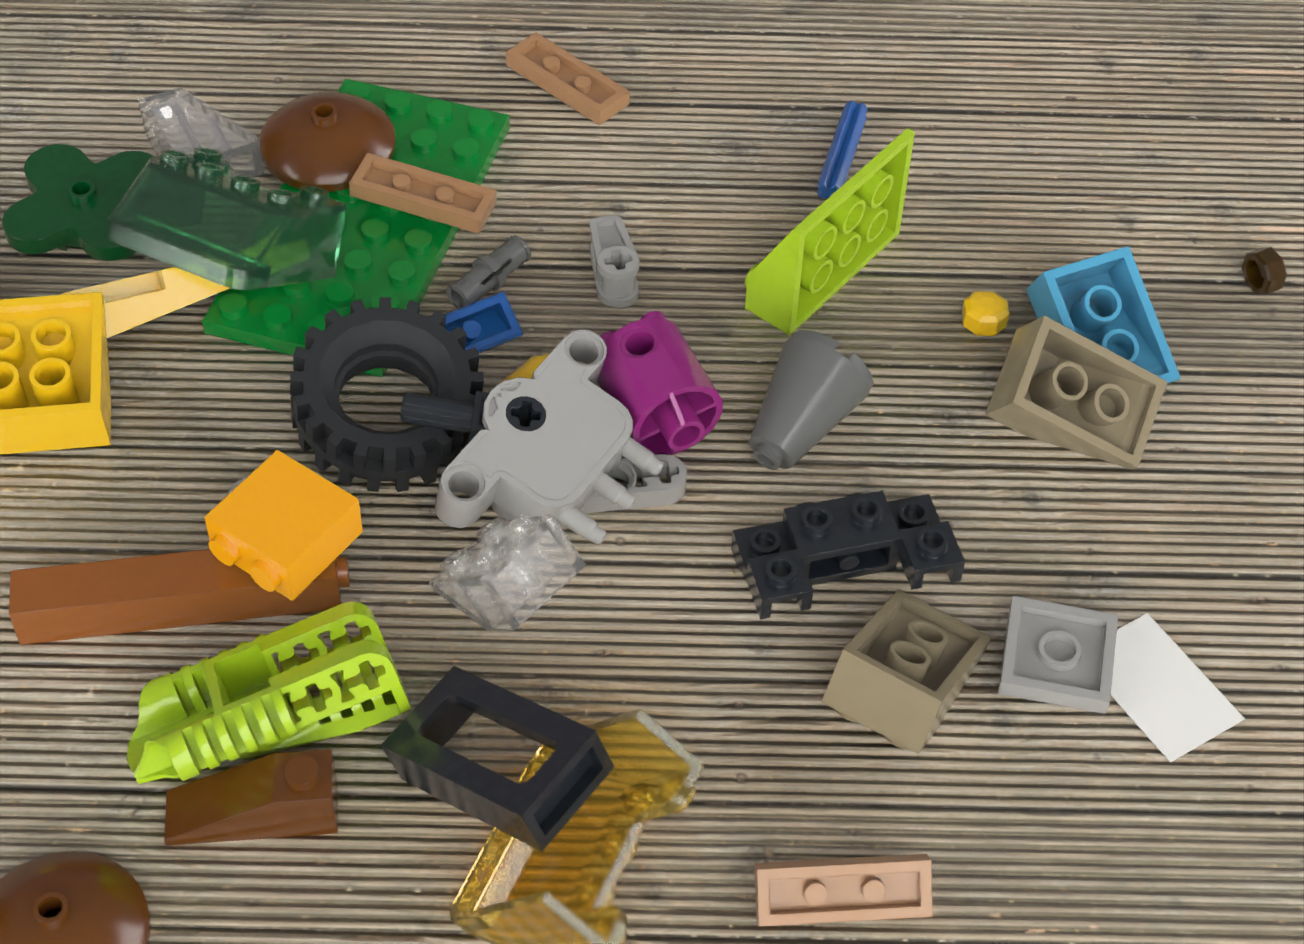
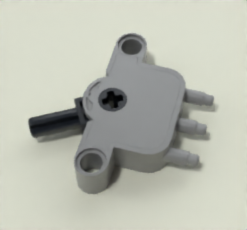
M590 330L572 331L533 372L532 379L518 377L503 381L493 388L490 393L476 391L473 403L414 393L404 395L400 418L403 422L469 433L467 446L447 466L441 476L435 501V511L443 523L456 528L470 526L494 502L522 523L537 531L551 532L559 530L566 525L582 538L589 539L597 545L601 544L606 537V531L599 527L596 521L580 511V509L595 491L611 503L618 504L625 510L631 508L636 500L635 496L626 491L623 485L609 476L618 466L622 457L652 475L660 473L664 467L663 462L657 459L654 453L630 437L633 430V420L628 409L617 399L596 386L607 354L604 340L598 334ZM575 360L582 361V362H584V363H586V364L579 363V362H577V361H575ZM452 492H463L471 498H459L453 495Z

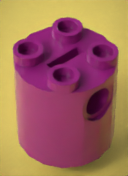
M648 312L640 320L628 323L617 331H608L600 335L607 347V354L597 382L602 390L617 399L628 409L633 420V430L630 436L632 439L650 450L654 455H673L685 451L700 442L716 426L722 415L723 400L676 324L667 320L662 312Z

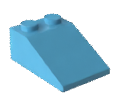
M1129 246L1045 271L1026 289L1037 319L1045 315L1168 381L1167 384L1181 379Z

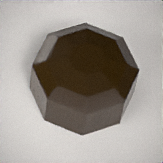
M1272 247L1259 248L1246 253L1242 264V271L1246 284L1256 294H1268L1283 288L1287 277L1284 261Z

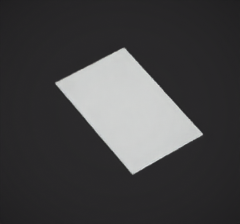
M1148 613L1117 629L1111 696L1170 763L1245 720L1238 710Z

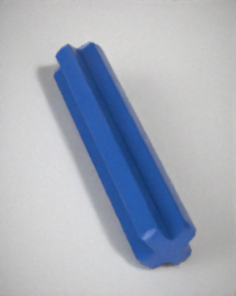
M852 100L844 106L818 181L817 194L821 199L829 198L845 184L867 118L866 113L868 109L863 102L857 104Z

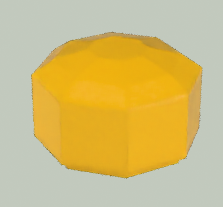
M975 291L964 300L962 308L963 326L975 335L996 336L1007 327L1009 318L1008 302L994 291Z

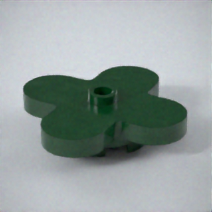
M65 144L45 146L32 153L24 165L27 183L33 194L10 206L3 216L2 225L9 245L22 253L40 254L55 248L67 251L68 245L82 247L88 255L98 260L117 261L135 254L145 242L146 235L143 220L136 208L151 202L162 192L164 178L161 164L153 155L142 151H125L99 163H93L81 150L74 146Z

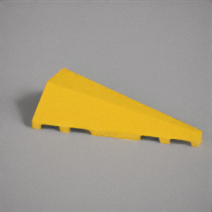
M298 238L68 291L58 295L103 292L107 338L305 258L307 255L303 239Z

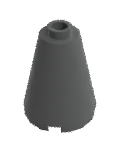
M798 330L784 343L749 440V444L754 451L753 457L762 466L771 470L791 468L868 396L874 384L871 372L855 353H852L849 359L836 351L835 349L840 342L815 331Z

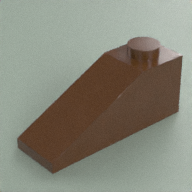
M332 749L273 753L169 789L166 794L164 834L166 846L338 834V783Z

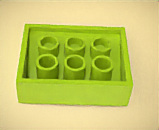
M908 128L905 129L799 223L761 262L756 263L749 270L745 278V287H747L745 309L786 334L791 335L899 235L915 136L914 131Z

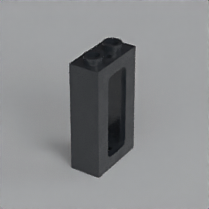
M455 666L448 671L381 744V747L403 781L543 852L615 767L596 730ZM475 712L555 751L528 781L516 783L443 746Z

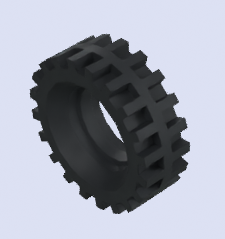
M380 297L379 308L365 309L361 299L351 302L349 315L341 317L335 309L325 314V329L323 331L312 325L305 332V348L296 347L293 355V371H290L291 422L293 428H298L299 445L303 452L310 449L315 451V466L324 472L331 465L339 468V482L348 486L354 476L367 479V491L379 492L380 481H395L397 492L409 491V479L420 476L425 485L435 482L437 468L441 465L447 468L460 453V450L467 446L469 433L416 425L397 432L374 431L356 424L344 413L339 402V394L345 383L355 375L375 368L398 369L416 376L428 387L432 397L473 403L476 391L483 392L484 374L483 372H478L480 356L476 347L468 350L465 349L467 334L460 326L451 332L445 329L446 315L436 310L430 318L419 314L420 303L412 300L408 301L406 309L391 308V297Z

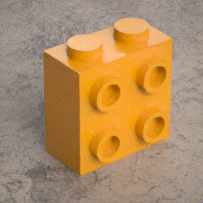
M276 450L204 517L209 536V548L219 561L228 566L235 564L249 573L253 580L264 590L269 592L275 590L291 601L301 594L363 532L358 498L279 450Z

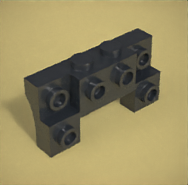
M881 490L865 494L853 493L843 498L816 503L804 502L794 507L784 508L783 520L780 522L733 530L731 550L737 568L748 584L760 620L770 618L772 603L797 599L801 611L811 609L813 598L812 585L895 570L898 557L911 590L922 588L924 574L946 570L951 583L961 581L965 565L964 557L949 521H940L929 494L887 502L884 492Z

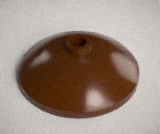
M319 92L296 98L274 112L261 130L259 146L264 165L280 181L303 190L331 192L349 189V182L367 153L392 159L396 140L394 126L390 118L374 103L353 94Z
M79 851L51 853L16 867L0 879V944H148L151 929L150 913L140 885L125 868L106 857ZM52 909H62L55 917H43L45 913Z

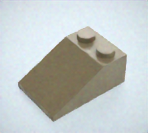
M1044 315L1016 329L985 415L1025 436L1134 470L1139 467L1168 381Z
M898 589L842 650L821 702L835 709L844 719L861 723L882 734L891 744L919 754L937 731L987 649L992 637Z

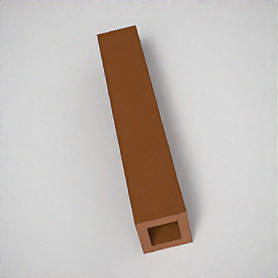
M210 549L10 571L9 616L19 644L28 645L325 611L341 604L340 588L350 587L347 555L338 556L293 601L275 590L273 592L264 590L253 580L249 573L235 564L231 566L225 565L213 555Z

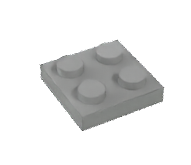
M1012 596L998 694L1106 714L1111 696L1118 615Z

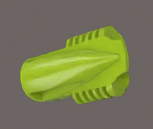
M351 601L332 607L270 634L262 633L255 636V640L251 642L243 641L236 644L237 647L228 650L226 648L221 650L217 656L202 658L198 664L193 666L191 664L185 665L174 674L169 672L150 680L144 686L140 695L138 723L128 742L126 761L138 784L165 777L172 779L180 777L182 781L202 774L201 770L207 767L212 770L221 766V762L224 760L233 761L235 759L253 758L360 732L410 711L412 707L374 614L368 606L360 602ZM355 621L361 634L356 637H350L345 625ZM328 631L334 646L327 649L321 634ZM303 643L310 655L300 659L294 653L293 647ZM336 672H337V674H338V676H339V678H340V680H341V683H342V685H343V688H341V689H340V687H339V684H338V681H337V678H336V675H335ZM317 685L321 695L311 696L309 689Z

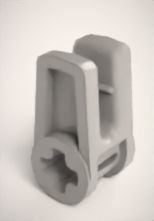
M619 215L592 218L589 222L592 240L590 243V257L598 298L601 303L612 308L631 306L639 297V283L635 276L639 271V256Z

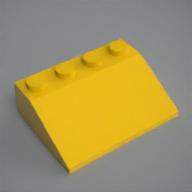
M103 292L0 299V455L111 445V393Z

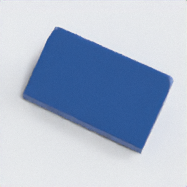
M504 291L445 314V329L451 332L460 326L467 334L465 349L468 350L476 347L478 354L523 336L522 329Z

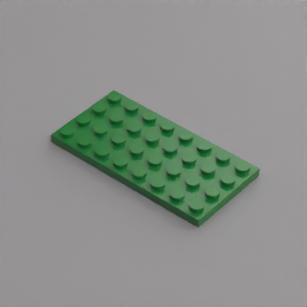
M345 78L337 91L364 98L380 107L388 115L394 126L396 140L395 151L391 160L477 185L482 184L510 129V119L507 114ZM283 183L243 251L302 238L307 257L219 292L202 320L204 333L294 355L296 347L305 348V332L312 325L321 331L325 329V314L333 309L341 317L350 314L351 302L362 299L365 309L379 308L380 297H391V308L406 309L409 300L421 304L459 228L350 196L349 189L316 192L295 188ZM375 368L362 373L383 378L388 368Z

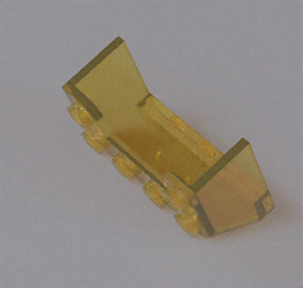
M641 709L588 725L587 727L596 730L615 766L543 852L493 828L452 904L450 919L469 935L491 944H624L627 936L625 930L627 916L617 906L610 905L615 896L614 886L624 866L632 860L637 852V839L646 821L668 815L671 812L677 814L684 810L695 796L696 788L694 785L704 764ZM542 745L529 761L518 783L528 781L555 750Z

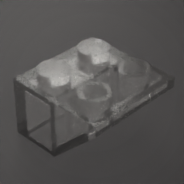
M523 514L510 520L498 517L478 530L477 536L479 539L468 549H459L444 559L440 565L443 571L434 577L429 584L435 592L487 631L515 630L582 570L586 564L553 514L530 517L529 514Z

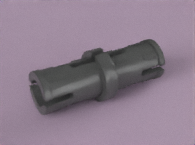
M517 235L510 236L506 242L490 255L478 257L473 261L470 271L454 284L447 287L446 293L450 302L457 309L475 303L491 289L494 291L500 289L505 285L506 277L524 262L530 260L531 250L527 243Z

